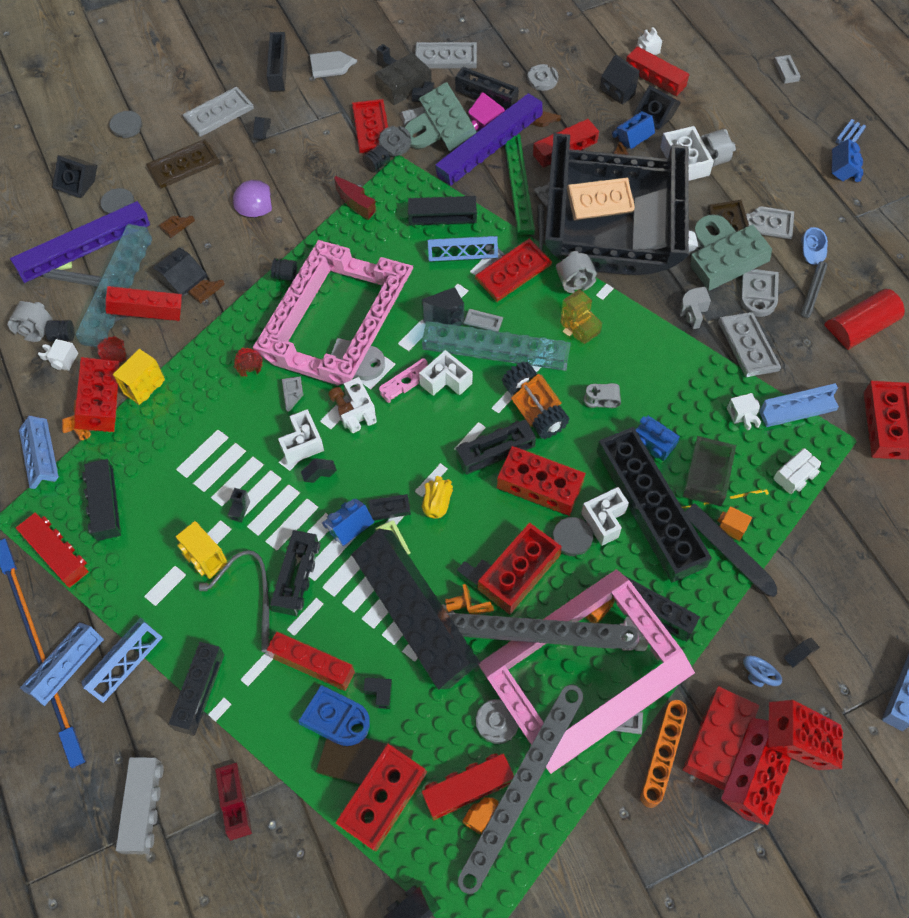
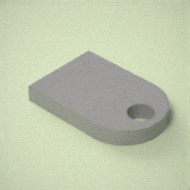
M753 269L742 275L741 305L746 312H753L754 316L763 317L775 310L778 303L779 272ZM755 305H760L763 309H757Z
M337 338L331 355L343 360V356L352 341ZM370 346L353 378L359 377L360 380H372L380 376L385 369L383 353L378 348ZM377 362L380 366L374 368L371 367V364Z

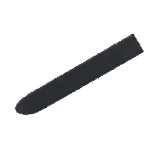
M694 503L685 511L691 524L749 581L766 595L776 596L777 586L772 577L700 507Z

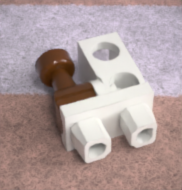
M359 377L344 383L345 393L350 402L346 403L344 401V392L340 387H336L328 393L331 401L336 402L338 406L339 417L344 428H348L352 433L361 429L359 422L363 420L366 421L367 425L377 422L374 404Z

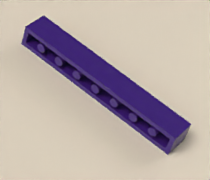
M529 93L435 164L437 177L450 186L459 181L465 174L482 163L501 146L505 145L507 141L543 114L542 101Z
M138 201L11 257L10 260L22 281L26 283L50 272L52 269L61 267L150 226L148 216Z

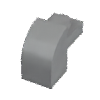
M706 287L691 289L683 297L680 316L686 315L692 329L700 328L703 319L701 312L708 311L711 299Z

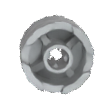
M727 129L716 130L701 136L714 161L712 167L731 160L736 148L734 142L730 140Z
M578 251L571 252L567 258L556 265L562 285L569 293H575L574 290L581 288L585 291L596 282L597 272L587 254L578 253Z
M20 301L7 325L15 335L18 332L25 336L24 340L39 342L46 333V322L52 320V317L45 310L43 304Z

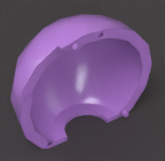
M260 180L243 182L237 187L233 195L234 209L239 214L247 217H258L270 212L272 205L269 185Z

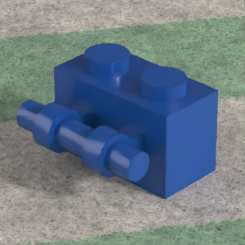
M640 112L618 126L612 132V136L614 138L619 136L620 142L629 149L634 148L655 134L653 117L647 113Z
M848 138L832 149V174L841 181H845L852 176L855 178V182L862 180L863 169L861 166L863 165V158L861 153H859L860 147L857 143L852 142Z
M649 415L647 417L643 416L636 432L652 456L664 461L677 446L680 436Z
M355 498L342 504L341 508L335 513H330L327 519L322 522V525L325 529L328 528L333 538L344 546L372 525L374 520L365 504Z

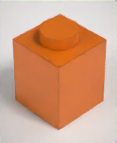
M730 506L727 513L722 512L718 520L721 523L719 527L730 537L740 541L753 517Z

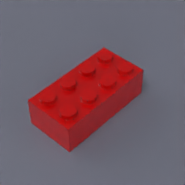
M529 523L479 579L478 590L510 615L559 558L562 546Z
M718 686L711 697L682 771L721 790H725L751 718L756 717L760 705Z

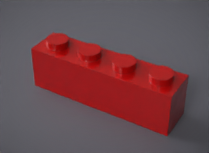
M637 46L627 56L626 62L640 71L639 77L668 93L677 96L687 86L689 73Z
M586 119L569 128H565L558 132V134L570 135L571 150H583L597 143L599 130L589 119ZM553 134L537 141L533 145V156L543 168L551 164Z
M107 286L106 314L180 321L182 294Z
M35 512L18 525L16 529L70 588L89 572L85 568L87 562L80 555L75 556L73 554L75 549L68 541L66 543L61 541L64 537L56 528L53 531L49 528L52 524L45 516L40 518Z
M276 632L267 648L270 658L343 691H346L355 673L353 665L279 632Z
M497 753L492 754L486 758V762L479 765L477 762L467 766L465 768L466 771L460 774L457 772L451 773L445 777V781L439 784L435 781L424 787L425 790L422 791V796L433 821L509 786L514 778V774L504 753L499 756Z

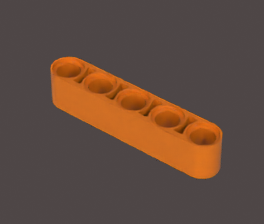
M680 700L671 701L662 717L640 796L641 802L649 808L656 807L662 801L687 714V707ZM670 709H678L680 716H674ZM665 728L672 729L675 736L669 737L665 733ZM659 749L667 750L669 757H662L659 754ZM653 770H660L663 774V779H657L653 775ZM647 791H654L657 795V800H650L647 797Z

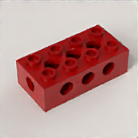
M81 357L74 429L114 432L118 383L113 374L119 369L120 361Z
M870 381L863 393L872 458L909 460V383Z
M512 446L497 478V488L570 516L583 486L586 473Z
M795 700L769 702V748L816 770L842 769L844 754L842 751L843 730L841 724Z
M751 718L721 799L745 820L768 825L792 758L768 747L769 720Z
M387 744L336 821V824L372 850L377 851L427 774L426 769ZM399 772L401 775L399 781L391 783V774ZM383 791L387 792L386 801L378 803V794ZM369 811H373V821L371 823H365V814Z

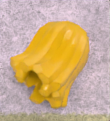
M435 476L434 482L431 480L424 484L426 490L422 509L426 516L436 519L446 514L453 492L451 480H442V477Z

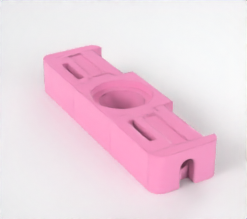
M419 360L379 387L380 395L386 402L391 403L393 398L402 392L406 393L419 384V373L428 366L427 360ZM408 377L411 379V382L404 384L401 380Z

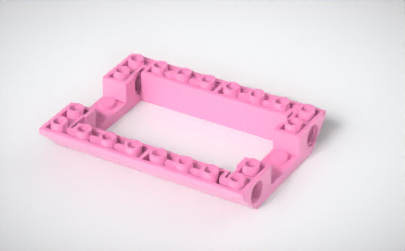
M318 240L253 346V350L259 352L262 357L273 365L335 385L351 381L413 270V266L383 257L379 259L377 264L352 258L349 248ZM330 271L383 285L343 356V360L327 353L323 359L296 352L294 344L288 342Z
M617 569L543 620L578 622L611 600L613 596L619 609L624 615H628L650 645L651 652L663 664L566 730L546 766L550 774L695 674L680 646L629 579ZM511 641L481 661L479 666L532 745L544 723L508 669L546 643Z

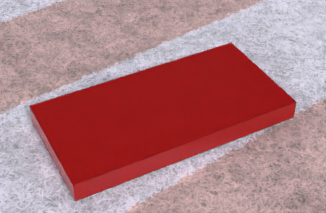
M383 99L352 103L360 153H367L377 145H380V134L384 129L388 128Z
M529 238L477 273L475 279L498 302L549 267L552 261Z

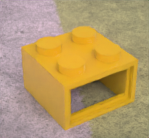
M138 349L113 374L123 394L138 405L147 400L150 394L160 387L165 380L156 359L141 349Z
M196 521L175 536L179 542L177 547L181 550L182 555L188 562H192L194 568L201 576L205 574L211 579L228 563L221 548Z

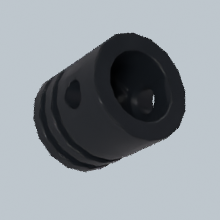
M377 145L362 157L365 166L373 173L390 162L389 153L382 145Z
M274 258L271 267L272 279L293 282L297 276V262Z
M48 320L46 322L45 332L49 342H55L56 339L66 342L73 341L75 330L71 320Z

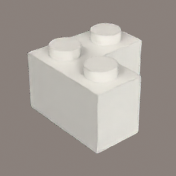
M446 350L419 373L420 385L433 396L445 385H448L459 395L472 385V371Z
M308 409L290 416L295 432L278 438L288 465L324 451L322 440Z
M619 487L583 504L581 514L601 546L619 538L622 529L616 517L626 513L628 501Z

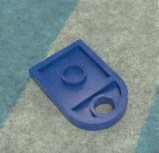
M322 685L299 720V724L342 746H352L361 742L368 734L370 728L368 712L362 705ZM355 724L363 726V730L358 733L353 732L351 728Z

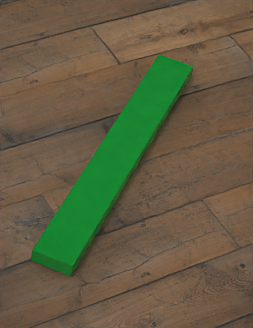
M518 134L507 141L505 150L517 234L531 235L535 234L521 137Z

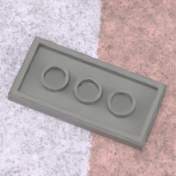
M477 42L416 43L415 68H477Z
M235 87L184 113L183 117L201 137L253 110L254 106L238 87Z
M667 188L635 198L633 249L656 250L668 246L669 191Z
M753 312L719 318L718 322L745 377L780 371L781 366Z

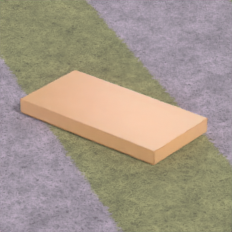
M628 178L567 186L574 220L634 212L635 205Z

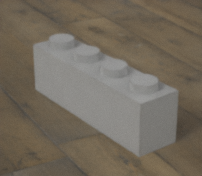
M129 758L116 851L121 854H149L150 848L154 845L152 830L153 824L157 822V810L155 808L156 801H159L161 793L158 785L159 778H162L164 771L162 762L157 758Z

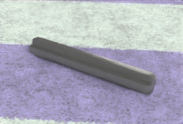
M818 262L801 311L802 317L810 318L828 266L826 262Z
M52 269L50 272L43 274L44 278L107 288L109 280L106 277Z

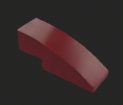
M335 176V188L342 200L353 211L369 220L376 212L375 199L366 196L364 188Z
M233 763L215 769L220 808L223 812L225 832L229 840H235L252 834L238 764Z

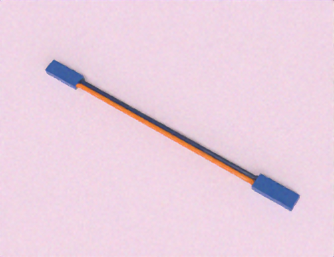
M2 539L0 540V567L2 572L8 577L35 657L40 666L46 658L15 574L17 567L8 541ZM57 692L52 697L51 702L61 728L59 736L70 767L74 768L86 762L75 729L69 726Z

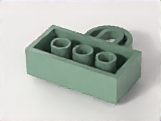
M447 82L419 98L426 112L411 120L405 127L411 135L412 143L410 147L421 149L441 138L450 153L477 133ZM426 129V131L423 134L415 138L412 137L415 133L419 132L420 130Z
M708 215L697 222L695 233L697 241L703 249L691 254L690 266L708 291L770 261L772 248L753 224L736 232L725 218L718 215ZM711 225L719 234L713 236L705 227Z

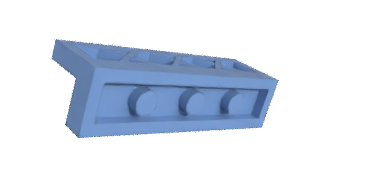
M497 236L428 239L429 261L498 258ZM486 244H494V254H486L482 249ZM469 245H475L479 249L474 255H469L464 251ZM451 246H457L462 250L457 256H452L447 252ZM432 247H440L444 251L440 257H432Z
M835 383L767 399L759 411L765 426L770 427L837 411L839 406L834 398V394L838 387Z
M28 416L20 427L19 433L29 488L36 489L42 480L55 482L59 476L47 419Z
M140 617L81 681L83 688L104 703L163 637ZM147 631L155 636L149 644H141V637ZM131 649H138V657L135 660L126 661V653ZM123 665L124 672L120 676L111 677V670L115 666ZM108 682L109 688L103 695L94 689L99 683Z
M79 622L20 689L45 706L104 639L91 626Z

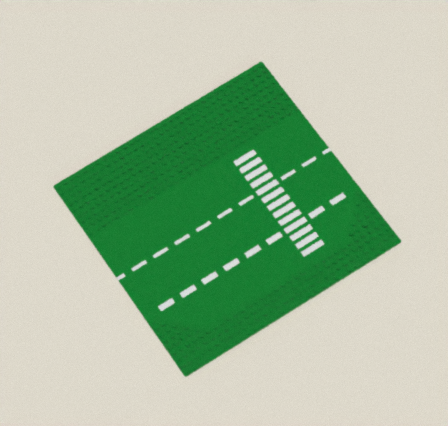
M399 155L362 187L366 196L375 199L376 212L369 220L353 211L344 203L283 258L297 262L298 274L317 241L320 240L349 248L352 258L377 264L379 259L383 257L413 266V270L371 346L378 348L383 353L385 369L375 379L361 380L374 404L376 423L367 425L366 421L363 420L359 422L361 429L355 433H352L348 428H344L339 417L338 406L328 396L332 389L340 387L344 392V401L346 403L350 402L345 393L344 383L335 385L273 365L262 356L256 362L244 366L235 364V356L241 348L253 349V346L292 284L291 281L272 279L270 270L160 369L165 380L160 387L150 394L147 400L138 405L128 398L116 408L114 432L92 430L88 439L84 437V440L76 444L56 463L59 477L55 482L42 480L36 489L28 488L0 513V530L121 638L140 617L144 619L151 628L163 637L147 654L145 659L180 691L199 642L219 646L225 655L204 712L402 889L407 892L414 885L417 887L425 885L441 908L433 915L435 918H509L678 685L640 711L643 712L642 734L612 731L550 774L548 769L545 768L479 890L473 894L464 893L458 885V878L482 835L463 824V819L472 805L480 803L483 798L493 797L500 803L509 786L434 821L422 796V791L425 790L424 787L432 782L437 781L439 784L445 781V777L451 773L457 772L460 774L466 771L465 768L477 762L479 765L486 762V758L495 753L498 756L504 753L515 776L531 747V743L519 726L513 738L505 743L494 744L480 736L476 728L478 710L490 700L501 699L480 666L477 665L450 689L438 690L351 554L377 531V527L394 520L411 553L408 554L447 613L470 614L466 607L448 612L447 603L445 602V599L462 596L464 593L463 584H466L469 589L472 606L491 602L494 611L479 615L542 620L617 569L624 576L700 616L687 642L670 633L692 667L753 584L695 527L694 529L712 559L707 568L671 583L630 509L627 507L625 514L616 517V520L622 527L619 538L601 546L593 533L592 544L586 553L575 556L561 553L559 558L510 615L478 589L476 590L457 576V569L464 561L475 568L482 559L492 566L529 523L553 539L555 526L561 520L568 517H576L586 522L581 514L583 504L617 488L596 452L599 440L634 427L636 430L641 424L640 420L642 417H647L648 415L680 436L677 446L664 461L655 458L651 453L650 455L681 507L695 503L718 526L721 524L718 520L722 512L727 513L730 506L753 517L741 540L732 539L764 569L857 441L854 437L819 415L766 427L758 411L756 416L761 421L758 428L752 422H750V430L745 428L744 421L734 424L727 410L731 398L752 393L754 398L758 400L761 409L765 400L784 396L785 394L756 376L745 377L740 366L595 277L596 282L587 290L583 291L581 288L574 290L575 293L567 292L556 269V265L561 260L554 256L544 244L542 252L552 261L551 265L498 302L475 279V275L500 259L502 256L499 253L498 258L429 261L428 239L497 236L498 248L504 254H507L529 238L539 248V241L529 235H518L515 226L476 203L477 223L409 225L408 198L459 197L465 195ZM469 245L464 251L469 255H474L479 249L475 245ZM451 246L447 252L452 256H457L462 250L457 246ZM485 246L482 249L486 254H494V248L493 250L486 251ZM432 247V257H440L444 252L440 247ZM330 271L288 342L294 344L296 352L318 359H323L326 353L331 355L337 338L348 341L354 339L383 285ZM455 287L464 302V321L469 309L503 317L499 332L495 333L465 324L451 330L425 324L422 314V299ZM445 350L472 371V385L460 395L448 385H445L433 396L420 385V381L418 385L406 393L402 392L393 398L391 403L386 402L379 391L380 386L419 360L426 359L429 365ZM524 361L525 363L529 362L536 373L543 376L562 402L560 406L570 419L569 423L565 428L561 429L560 433L557 432V435H552L551 438L547 437L546 439H542L534 427L530 426L536 437L535 447L526 450L586 473L583 486L570 516L498 489L497 478L506 459L465 475L456 457V447L460 444L476 440L481 435L491 434L496 429L506 428L516 421L526 420L511 399L513 394L511 395L502 383L503 375L507 374V371L511 370L512 366L516 367L518 363L521 364ZM377 362L371 364V367L374 368L380 366ZM300 376L303 396L290 411H287L282 379ZM406 377L401 382L408 384L411 382V379ZM614 383L619 385L620 406L616 408H591L585 405L583 400L586 395V389L590 384ZM308 409L322 440L324 451L288 465L278 438L294 433L290 416ZM805 448L821 462L818 468L820 472L813 480L808 478L805 481L807 482L806 486L801 491L795 490L792 494H789L783 486L774 481V476L780 468ZM108 459L114 468L121 536L97 541L88 531L90 517H88L86 512L88 500L84 494V489L87 488V485L83 480L82 473L85 471L84 464ZM313 459L333 460L337 471L331 477L320 476L314 483L304 482L301 471ZM435 476H440L442 480L449 479L452 481L453 492L446 514L441 518L435 519L426 516L422 509L426 490L424 484L431 480L434 482ZM234 488L246 490L250 499V504L242 523L230 520L228 516L232 506L230 497ZM757 490H760V491L768 490V493H769V494H767V495H766L765 492H761V493H757V494H755V493H749V494H747V496L738 497V498H734V499H731V498H730V496L739 495V494H744V493L753 492V491H757ZM408 494L411 515L376 520L344 546L333 538L328 528L325 529L322 525V522L327 519L330 513H335L341 508L342 504L356 498L365 504L370 513L369 500ZM719 499V502L704 505V502ZM35 512L40 518L45 516L52 524L49 528L52 531L56 528L64 537L61 541L63 543L68 541L75 549L73 554L75 556L80 555L87 562L85 568L89 572L70 588L16 529L18 525ZM196 521L221 548L227 562L242 551L251 550L256 552L262 558L266 571L269 596V644L276 632H279L353 665L355 673L346 691L270 658L268 652H261L263 583L260 564L253 555L240 556L229 566L212 588L208 589V591H199V583H208L209 585L218 573L211 579L205 574L201 576L194 568L192 562H188L182 555L181 550L177 547L179 542L175 536ZM293 530L316 534L318 541L321 543L320 551L314 557V571L309 574V589L303 595L304 606L302 610H299L298 616L273 612L270 605ZM297 553L295 557L297 563L289 588L293 589V593L295 591V579L302 559L298 557ZM614 603L599 624H624L625 618L628 615H624L617 604ZM585 617L578 621L584 623H592ZM147 631L141 637V644H149L155 636ZM464 637L480 662L511 642V640ZM546 643L508 669V671L543 723L563 688L568 685L579 687L583 693V700L569 724L568 730L663 663L661 660H657L651 652L649 644L645 651H636L635 648L633 650H623L622 648L610 649ZM365 678L392 679L390 709L376 708L377 695L364 694ZM321 685L359 703L366 709L370 720V728L365 737L366 739L413 750L412 760L427 771V774L377 851L372 850L336 824V821L360 785L317 774L316 771L327 738L299 724L301 716ZM573 690L567 691L565 699L569 703H575L578 700V694ZM355 724L351 730L358 733L363 730V726ZM383 791L378 794V803L386 801L387 792ZM369 811L365 814V823L373 821L374 812ZM472 874L464 876V885L468 888H473L477 883L476 877Z

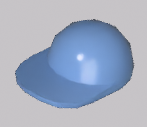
M809 228L801 238L803 255L809 264L818 265V262H823L827 255V236L819 228Z

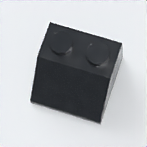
M615 55L601 76L600 89L623 105L635 96L640 71L618 55Z
M649 85L633 115H637L640 112L652 115L654 127L661 130L674 116L681 102Z
M57 155L52 188L82 198L95 182L98 165L69 155Z
M180 247L153 267L159 281L176 294H182V296L207 277L206 272L195 259Z
M455 287L422 299L423 322L445 330L456 329L464 325V302Z
M414 885L405 892L407 898L401 903L396 900L386 909L388 914L383 918H430L441 908L425 885L420 887Z

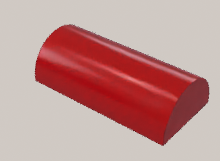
M882 289L829 319L824 325L849 350L901 320L904 316L905 308L897 293L890 289Z

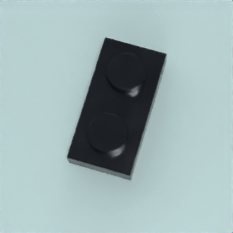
M408 494L369 500L370 513L374 521L411 515Z

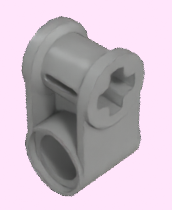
M614 383L590 384L586 389V395L583 400L585 405L591 408H616L620 406L619 385Z

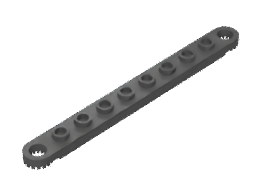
M448 613L463 637L610 649L623 648L627 650L633 649L639 643L637 630L627 625ZM624 634H633V638L630 641L622 640Z
M568 685L561 691L459 875L458 885L464 893L473 894L482 885L582 703L583 693L579 687ZM573 690L578 694V700L575 703L566 701L565 694L567 691ZM472 874L476 877L477 883L473 888H468L464 885L463 879L465 875Z

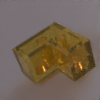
M579 289L563 300L560 321L565 328H568L577 340L586 344L600 334L602 322L590 312L592 300Z

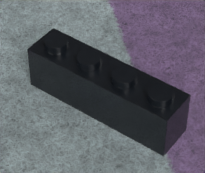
M270 32L267 81L270 91H285L288 53L285 32Z
M476 196L408 198L409 225L477 223Z
M108 459L84 464L85 471L82 475L87 485V488L84 489V494L88 500L86 512L88 517H90L88 531L97 541L121 536L114 468Z

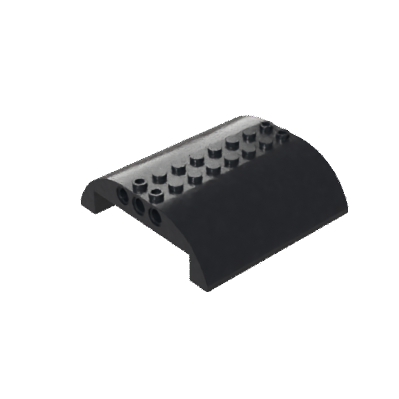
M554 133L545 243L551 253L562 261L571 252L578 251V253L587 254L590 257L596 272L626 275L658 273L682 262L689 254V146L671 145L668 159L571 150L570 135ZM628 178L634 205L635 198L667 188L669 191L668 246L656 250L633 249L634 212L574 220L567 186Z

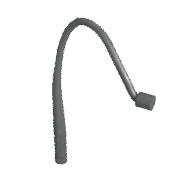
M543 204L538 205L539 249L541 251L543 250L544 242ZM493 244L485 245L486 251L493 250L494 248ZM498 248V253L503 257L505 254Z
M251 550L242 551L228 561L209 585L208 583H199V591H208V589L212 588L237 558L247 554L253 555L258 560L262 571L261 652H267V648L270 645V621L266 571L262 558L256 552Z

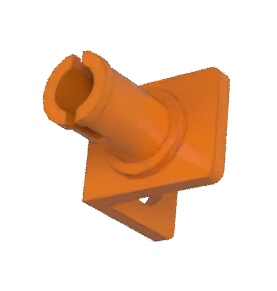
M74 400V413L76 409V400ZM75 415L62 420L63 433L74 430L80 440H84L83 436L85 439L90 437L91 432L89 430L74 429Z
M463 584L464 593L462 596L445 599L448 612L465 607L472 615L494 611L491 602L472 606L469 589L466 584Z

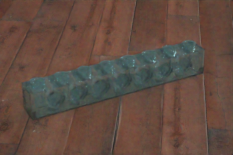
M127 225L77 330L76 336L81 345L98 348L101 343L103 344L107 341L108 333L114 326L116 318L115 314H106L107 286L129 288L133 284L134 276L139 271L142 258L145 257L147 247L152 242V236L147 227Z
M426 321L422 337L423 350L444 352L446 350L450 354L517 364L525 361V363L529 362L531 366L564 371L567 370L571 342L563 340L557 341L543 337L537 338L528 335L511 334L509 332L503 333Z

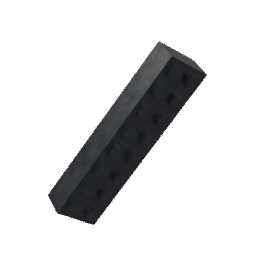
M631 427L599 440L596 452L616 487H619L628 501V508L671 583L707 568L712 557L635 428Z
M379 528L351 554L438 690L450 689L480 664V661L392 530Z

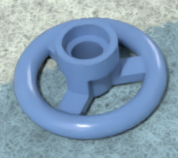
M746 656L744 658L743 664L750 673L748 679L758 687H763L764 684L770 686L781 685L782 677L771 664L756 656ZM769 675L774 676L776 680L768 678Z

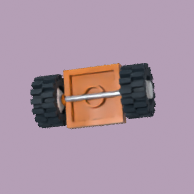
M524 361L521 364L518 363L516 367L512 366V369L503 375L502 383L511 395L513 394L511 399L529 425L534 427L542 439L551 438L552 435H557V432L560 433L561 429L565 428L570 420L560 406L562 402L543 376L537 374L529 362L525 363Z

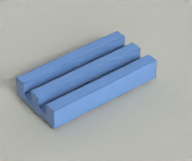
M851 119L835 143L841 144L848 138L850 139L853 133L858 130L852 139V142L855 143L866 126L863 125L861 127L859 122L855 124L854 120ZM852 127V130L849 132L844 141H841L848 132V130Z

